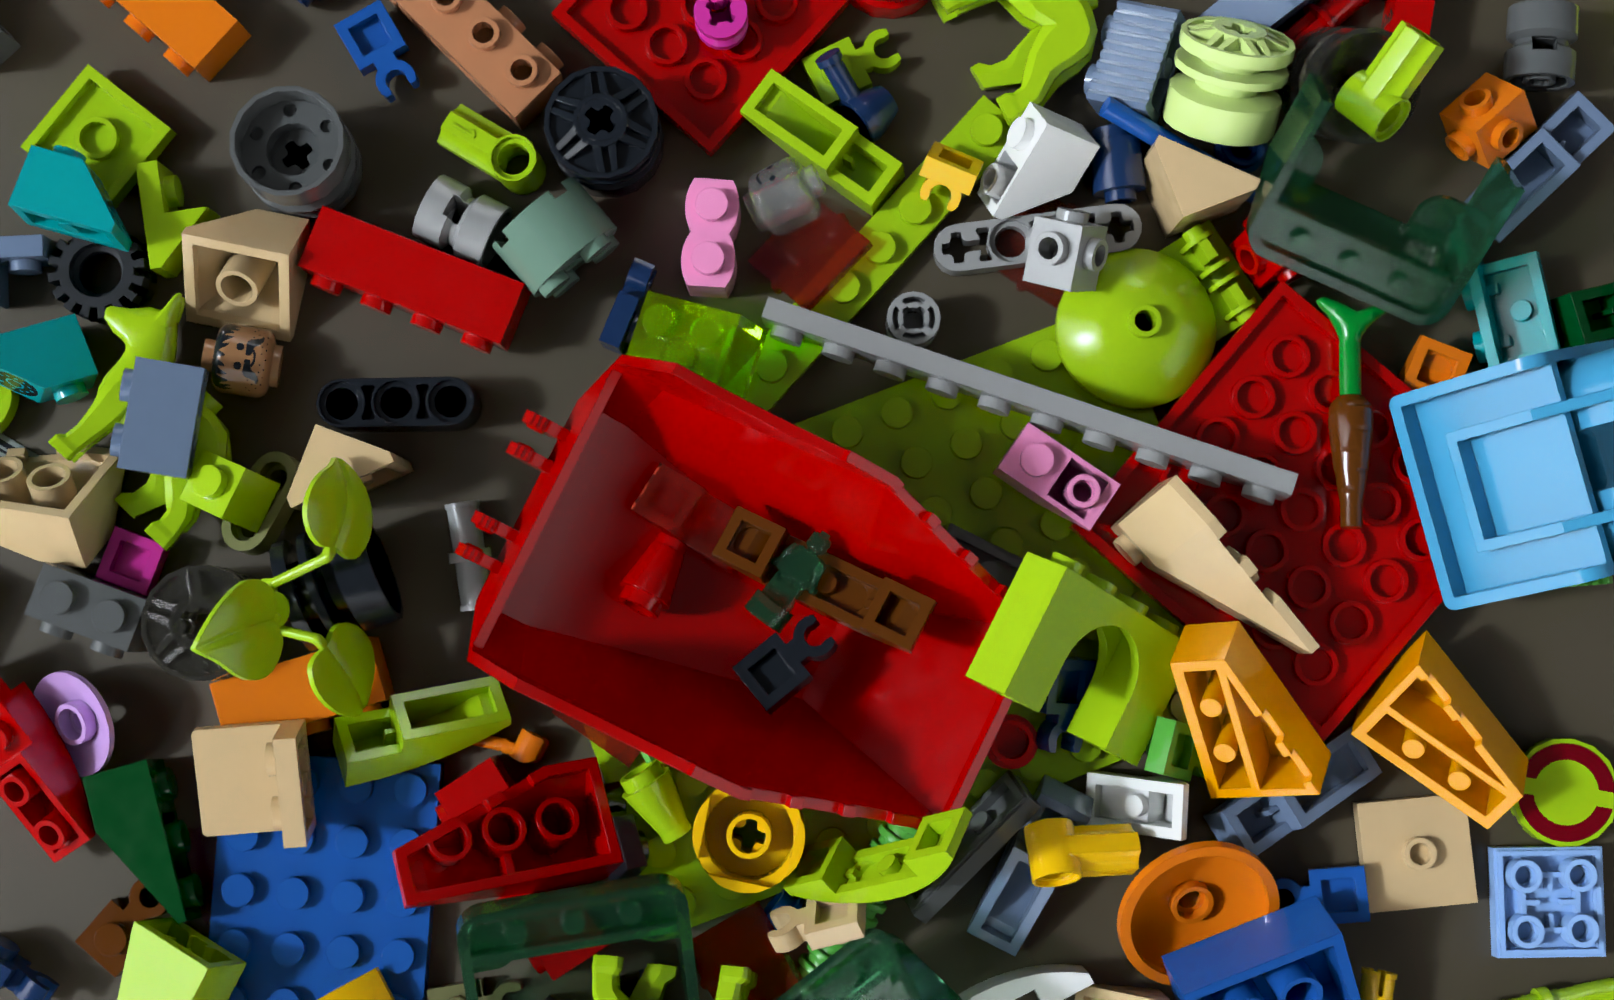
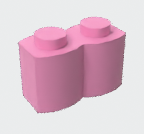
M694 178L688 189L685 201V215L690 233L684 242L681 254L682 274L690 296L728 298L734 288L737 277V261L733 243L737 238L741 223L738 191L733 180Z

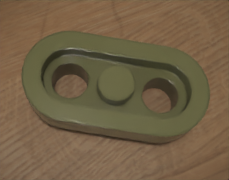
M272 451L262 455L254 463L251 470L278 483L285 476H287V479L281 490L279 487L258 532L254 536L252 531L222 520V537L230 548L247 555L256 556L267 552L271 545L276 543L295 510L290 507L287 495L300 465L298 459L284 452Z

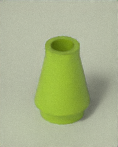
M655 759L648 764L646 762L640 764L620 779L619 782L625 790L622 797L658 833L664 844H669L679 839L692 828L668 766L662 767L660 762Z

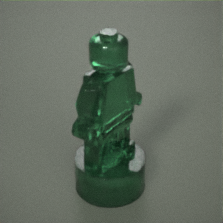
M823 530L821 533L814 531L806 542L807 548L799 543H792L779 557L773 558L771 564L777 566L779 571L763 590H756L744 607L767 626L781 633L794 616L791 610L804 590H809L811 595L817 594L820 579L826 570L825 563L818 556L825 555L831 547L832 542L829 540L831 536Z

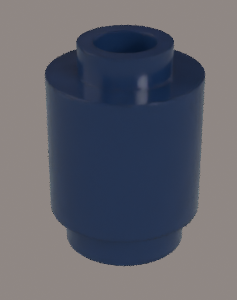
M1115 124L1093 129L1091 136L1100 146L1090 163L1093 196L1105 198V205L1136 202L1137 193L1147 189L1141 140Z

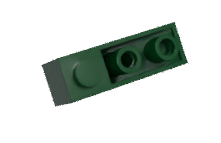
M146 759L82 777L95 832L177 923L202 917L200 906L204 904V890L199 876L196 873H191L186 853L191 850V838L187 825L183 820H178L173 799L178 797V785L172 769L165 767L163 759Z

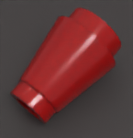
M661 532L658 533L655 541L649 545L619 583L623 589L618 600L641 615L658 619L662 609H669L688 547L673 536Z

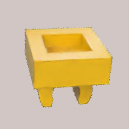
M935 141L919 173L920 176L926 178L920 190V198L927 201L934 186L944 185L951 192L947 210L954 211L960 204L963 194L970 196L984 161Z

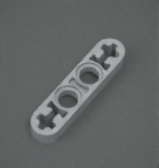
M1116 203L1075 208L1089 212V219H1093L1094 224L1109 226L1112 217H1119V222L1122 226H1130L1131 231L1125 233L1121 243H1115L1112 234L1106 235L1108 253L1120 252L1135 247L1142 233V222L1138 213L1133 208L1125 204ZM1057 211L1013 216L1003 220L990 219L947 226L938 233L934 241L933 256L936 265L942 272L950 276H966L1025 268L1027 259L1025 249L1019 256L1013 258L1005 257L996 249L995 239L997 235L1005 230H1015L1021 233L1026 240L1028 231L1033 226L1035 215L1056 216ZM978 233H988L986 251L990 261H980L981 250L965 253L964 262L954 263L952 255H943L942 250L950 247L952 238H961L963 246L979 245L980 242Z

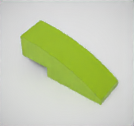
M772 68L740 110L743 117L792 158L872 217L884 205L905 177L902 162L859 134V129L856 125Z
M489 676L390 695L388 708L363 712L358 717L334 718L333 745L345 787L389 777L454 754L510 726L511 716L499 681Z

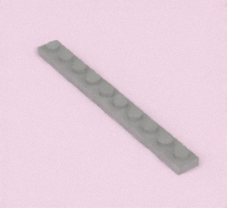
M769 296L761 316L764 326L771 329L770 337L782 343L800 347L804 340L822 346L821 354L835 361L852 364L855 357L875 364L873 371L883 377L903 382L905 376L908 375L926 381L925 389L936 395L956 399L959 392L979 399L977 407L982 410L1008 417L1010 410L1030 416L1029 423L1049 433L1061 434L1062 428L1083 434L1082 442L1096 449L1113 452L1116 445L1137 452L1135 460L1153 468L1166 470L1168 463L1190 470L1188 478L1200 484L1219 488L1221 481L1241 487L1243 488L1241 492L1242 497L1260 504L1272 506L1275 499L1284 501L1290 497L1299 475Z

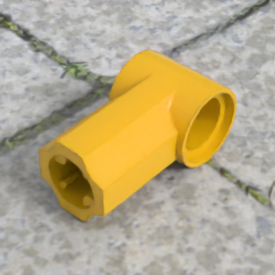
M1047 818L1029 823L1024 827L1023 831L1031 879L1034 886L1059 887L1077 882L1082 877L1133 875L1139 869L1141 845L1138 832L1132 829L1131 823L1074 826L1073 821L1068 818Z

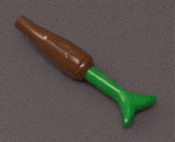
M1321 297L1316 300V303L1327 315L1339 338V396L1329 406L1328 429L1333 470L1335 472L1340 502V527L1343 529L1363 528V500L1370 464L1374 423L1372 404L1362 395L1361 338L1368 327L1385 314L1387 309L1384 306L1372 305L1356 311L1339 301Z

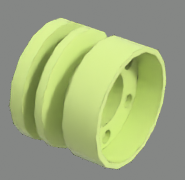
M1202 16L1188 19L1181 25L1179 34L1181 47L1176 50L1174 57L1175 66L1182 72L1176 73L1169 79L1162 111L1163 120L1173 129L1189 137L1209 143L1227 146H1256L1267 143L1274 136L1282 105L1280 95L1274 90L1281 89L1288 81L1289 73L1287 66L1293 62L1296 50L1293 40L1282 32L1266 25L1243 19L1223 16Z

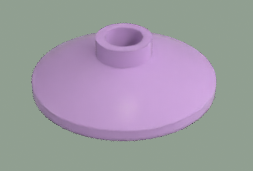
M61 670L46 675L36 686L34 696L56 727L71 755L79 777L93 775L101 771L112 757L115 741L113 721L103 697L86 678L75 672Z

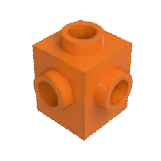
M1487 72L1439 113L1447 133L1445 143L1449 150L1460 160L1468 161L1470 159L1490 170L1537 129L1525 90Z

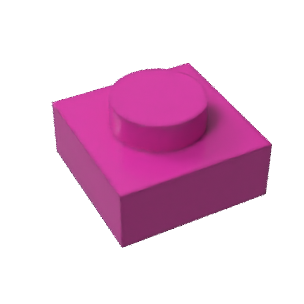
M115 526L95 577L139 594L152 596L170 550H164L152 538Z

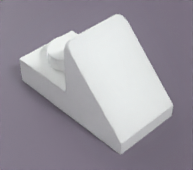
M1104 771L1087 772L1086 795L1094 798L1091 819L1087 825L1131 823L1132 829L1138 832L1139 835L1179 841L1186 840L1188 783L1164 775L1143 777Z

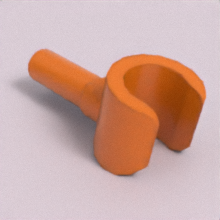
M522 728L516 742L491 735L473 744V746L501 751L519 762L534 764L542 759L549 745V740L533 731Z

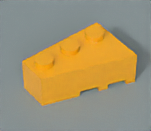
M1239 621L1185 625L1170 661V666L1210 797L1241 798L1320 795L1331 752Z

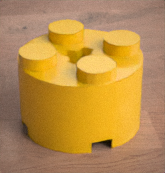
M714 789L703 802L695 817L692 832L693 848L703 869L718 885L739 893H759L782 882L797 867L805 845L803 813L800 809L789 808L782 804L752 799L750 801L739 800L725 792ZM747 819L757 821V830L766 834L765 839H756L753 847L743 846V837L734 833V827H744Z

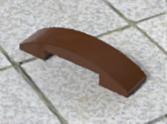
M740 506L736 507L711 554L714 558L777 593L848 628L908 653H912L937 604L936 600L886 576L882 579L790 535L786 528Z

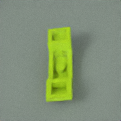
M967 807L925 816L922 818L913 838L857 851L843 836L804 845L802 857L797 867L789 875L783 889L791 896L831 903H872L914 893L930 885L948 869L973 814Z

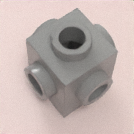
M1057 207L1056 216L1035 215L1033 226L1028 231L1025 240L1027 259L1022 281L1068 292L1096 291L1099 271L1104 267L1108 256V244L1106 242L1108 226L1088 222L1089 212L1071 208Z

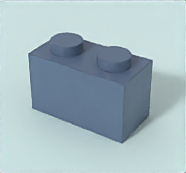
M136 356L134 369H124L119 400L128 402L124 424L115 423L110 443V456L118 457L117 468L189 479L193 469L209 375L205 368Z

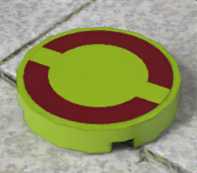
M1546 738L1535 743L1536 745L1524 752L1529 759L1524 795L1510 808L1512 815L1516 817L1518 823L1523 827L1522 829L1532 838L1553 846H1581L1598 838L1614 820V769L1610 761L1594 746L1573 738Z

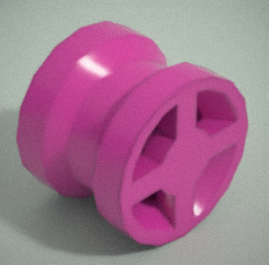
M696 0L694 5L696 31L699 38L708 47L716 50H728L736 47L745 38L748 31V15L745 0ZM727 7L724 12L715 13L711 11L712 9L716 11Z

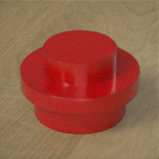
M1006 714L987 757L994 764L1005 769H1018L1027 765L1034 758L1038 749L1036 744L1037 732L1034 726L1022 716Z

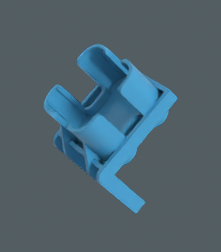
M1614 339L1525 356L1392 397L1389 408L1442 599L1448 609L1459 610L1582 584L1614 575Z

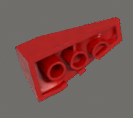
M597 757L543 766L529 774L522 781L504 791L500 790L486 798L481 804L456 818H450L392 852L404 909L551 891L605 880L624 862Z

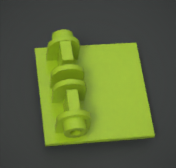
M1210 220L1203 224L1195 225L1183 233L1181 238L1159 251L1186 266L1206 289L1216 318V341L1245 323L1263 301ZM1144 314V316L1146 317V319L1148 320V322H1149L1150 325L1152 326V321H1151V319H1150L1147 315Z

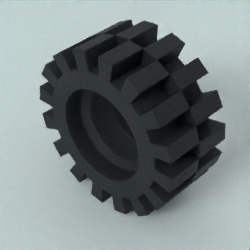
M129 233L128 235L132 241L129 252L72 237L69 242L60 238L55 244L57 248L62 250L59 257L50 255L48 264L55 267V273H47L48 282L57 288L52 293L57 300L64 303L63 307L70 312L91 322L96 321L102 325H108L104 319L107 307L143 308L140 302L144 298L151 301L154 292L148 290L150 283L157 284V274L150 269L149 258L146 253L147 247ZM103 254L113 255L118 259L122 269L118 285L107 293L97 294L91 292L84 280L87 264L96 256Z

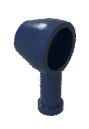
M839 48L825 52L815 62L819 69L825 72L841 100L838 103L839 115L856 125L859 129V134L875 143L884 135L898 113L895 99L888 90L880 85L859 90L842 60L843 55Z

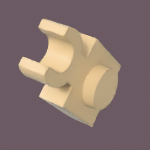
M807 899L806 907L796 909L792 906L776 908L770 912V918L777 930L768 932V939L776 953H786L796 949L804 941L808 942L813 951L865 938L867 903H831Z

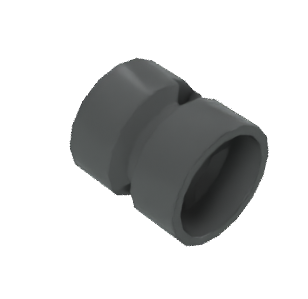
M1525 0L1512 4L1508 8L1506 40L1513 44V47L1504 54L1503 80L1526 92L1560 91L1575 85L1577 52L1570 48L1569 45L1578 40L1580 7L1575 3L1565 0Z

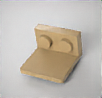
M295 719L196 727L191 734L203 835L210 837L282 831L284 849L307 847L316 827L306 720Z

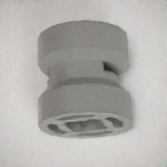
M916 291L902 293L893 300L888 308L885 321L886 335L921 348H926L932 343L940 326L941 315L939 307L933 298L925 293Z

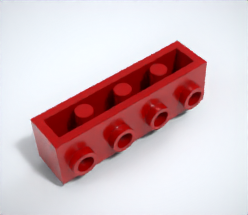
M323 205L297 265L312 276L309 284L336 296L341 295L343 288L362 295L360 304L388 316H390L393 308L412 315L410 324L437 335L441 334L443 327L463 334L460 343L486 354L491 353L493 346L508 352L531 295L525 283Z

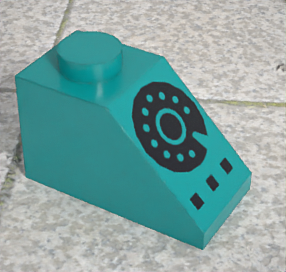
M31 145L8 205L28 225L129 252L132 241L102 181L85 162L86 157L74 149L61 145H55L53 150Z
M75 313L0 334L1 386L37 403L55 399L58 405L80 400L89 394L88 389L93 388L98 371Z

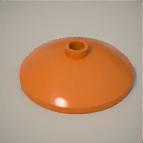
M1200 841L1182 845L1150 862L1130 883L1118 910V938L1128 960L1141 974L1155 982L1171 986L1161 956L1279 910V891L1272 874L1263 861L1242 846L1223 841Z

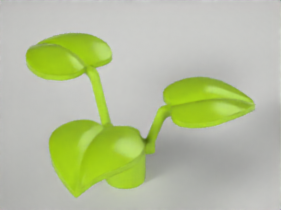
M333 457L329 464L310 482L302 506V519L305 530L315 545L324 547L322 553L273 578H263L261 580L247 579L235 584L212 609L190 649L194 653L215 662L231 675L242 680L251 681L263 679L274 670L282 653L283 636L312 643L319 650L309 660L307 675L315 696L326 708L338 715L358 717L363 713V709L368 704L375 674L374 650L367 634L356 624L348 622L333 625L326 639L318 633L285 626L284 624L287 622L290 613L289 602L285 595L277 591V587L331 562L336 553L344 559L358 558L369 542L373 525V513L367 490L358 474L349 464L341 458Z

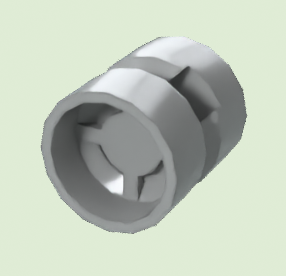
M443 174L432 183L426 192L414 219L412 235L439 250L451 246L453 256L486 268L497 254L492 248V244L495 240H504L505 235L502 231L511 222L513 210L511 207L485 194L476 199L473 198L472 189L469 186Z

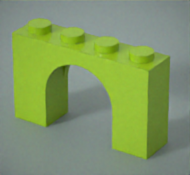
M1027 552L965 676L997 694L1039 713L1073 647L1086 634L1096 629L1099 640V655L1096 669L1066 731L1094 747L1137 767L1153 735L1157 716H1162L1176 688L1170 661L1180 639L1176 636L1180 627L1153 613H1149L1148 617H1146L1149 610L1148 606L1121 593L1118 594L1117 598L1114 597L1117 590L1115 585L1090 573H1086L1085 577H1082L1081 574L1085 566L1063 554L1053 552L1050 560Z

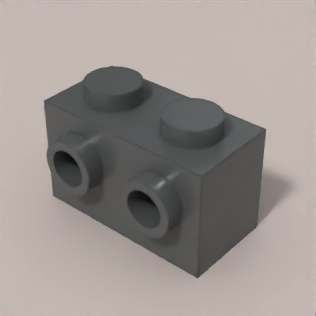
M44 563L24 615L42 621L39 630L66 640H71L74 633L93 640L90 649L122 659L124 652L148 651L166 602L152 596L139 594L67 565Z

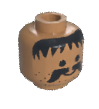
M226 324L219 330L216 340L205 339L201 367L211 372V383L216 391L260 398L267 393L269 387L277 388L279 385L284 346L276 345L275 335L270 330Z

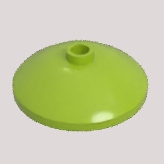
M1128 249L1108 253L1106 263L1099 271L1096 291H1064L1055 318L1057 349L1066 370L1073 380L1094 398L1103 403L1124 409L1154 408L1181 396L1210 363L1216 343L1217 328L1214 308L1202 283L1179 261L1168 255L1147 249ZM1137 314H1145L1151 319L1152 328L1150 331H1142L1136 326L1135 317Z

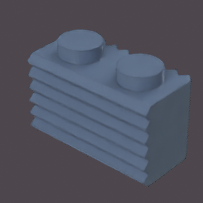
M1129 0L1117 1V9L1113 15L1109 14L1105 18L1102 26L1101 44L1103 49L1100 51V59L1097 60L1096 64L1093 63L1089 66L1084 79L1086 99L1097 114H1099L1105 100L1111 96L1153 122H1158L1165 102L1169 79L1174 75L1176 69L1174 61L1175 52L1181 47L1179 34L1181 25L1186 22L1181 10Z

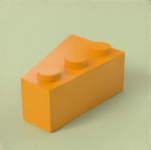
M1426 630L1360 698L1351 735L1488 830L1523 797L1529 759Z

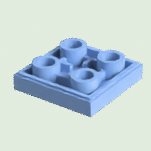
M1487 846L1491 956L1496 958L1606 957L1602 846Z

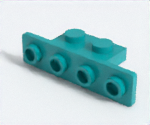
M1466 211L1454 213L1456 227L1448 229V235L1455 259L1463 258L1468 279L1461 280L1460 286L1467 311L1475 310L1480 331L1473 332L1472 338L1479 363L1487 362L1488 367H1492L1525 356L1561 349L1539 252L1534 251L1484 264L1474 218Z

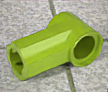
M1401 20L1368 69L1356 72L1341 87L1335 100V109L1377 142L1389 139L1406 121L1411 110V102L1408 99L1444 51V48L1425 32Z
M463 104L450 111L441 125V132L437 140L439 146L500 181L510 192L518 195L529 194L536 191L543 184L546 176V165L534 145L526 137L510 133ZM518 155L529 156L528 166L523 172L514 175L506 173L508 162L513 157Z

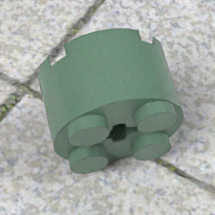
M570 177L561 182L567 191L556 199L548 190L518 214L502 231L508 238V241L495 240L492 244V248L519 280L525 283L526 288L535 298L541 295L545 299L552 295L555 299L560 297L579 281L580 277L574 271L585 262L589 263L593 260L595 264L599 263L620 244L613 236L617 231V226L575 177Z

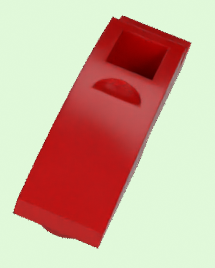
M0 677V796L51 860L56 863L96 835L87 796L71 755L40 702L24 681L11 690Z

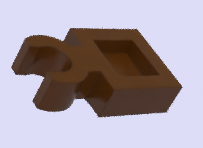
M139 880L130 889L128 905L119 897L112 899L75 941L115 978L123 974L134 921L150 920V918L167 913L160 903L152 905L147 901V888Z

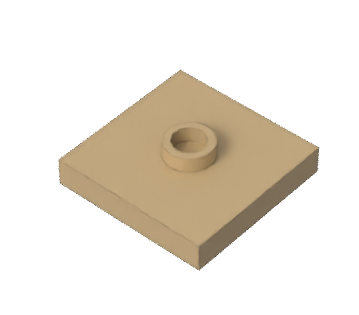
M1437 794L1352 802L1359 865H1364L1370 913L1478 903L1469 821L1466 814Z

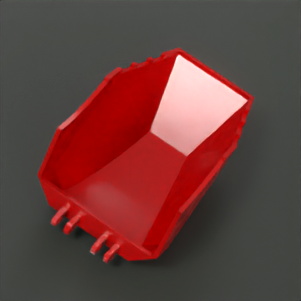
M622 354L577 400L564 427L533 411L526 410L521 421L529 429L557 440L550 456L546 458L536 453L533 448L524 443L511 441L505 452L541 471L514 527L512 528L475 510L470 520L475 524V527L490 535L496 534L506 539V542L497 560L484 554L481 548L468 542H459L454 552L491 571L476 600L467 657L468 662L509 688L609 735L739 800L750 801L752 799L782 804L794 809L802 810L807 808L837 813L843 817H862L917 829L922 818L925 816L962 808L1013 702L965 676L1009 588L1006 585L1000 584L978 562L979 558L971 550L965 549L941 525L942 521L933 512L927 511L903 487L905 484L897 476L857 453L814 435L675 362ZM740 506L786 528L790 535L882 579L886 576L936 600L937 604L912 653L887 645L833 621L714 558L711 554L736 507ZM661 532L677 538L688 549L684 555L669 609H662L658 619H652L633 611L618 600L623 589L619 583L649 545L655 541L658 533ZM814 615L820 625L809 634L808 644L819 646L826 639L832 637L836 641L838 648L830 658L824 661H810L804 667L814 680L770 715L732 667L775 632L787 644L793 639L794 629L798 622L806 616Z

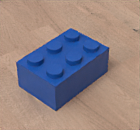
M1316 895L1161 956L1176 1000H1361L1342 932Z

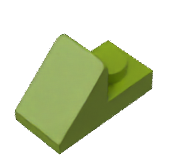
M157 160L135 163L150 269L166 279L177 277L183 269L181 233L185 227L219 219L220 215L209 207L178 211V207L184 205V193L179 177L173 175L172 171Z

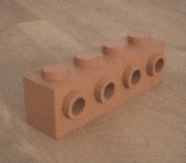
M389 0L521 130L545 109L555 87L564 80L559 71L564 66L562 61L543 42L535 48L522 35L526 30L525 25L505 5L497 10L487 0Z

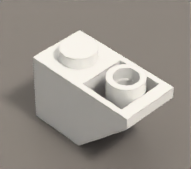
M1029 102L1022 116L1018 117L1010 126L1007 142L997 159L985 169L977 194L992 216L1001 220L1060 198L1074 191L1100 146L1082 124L1033 102Z

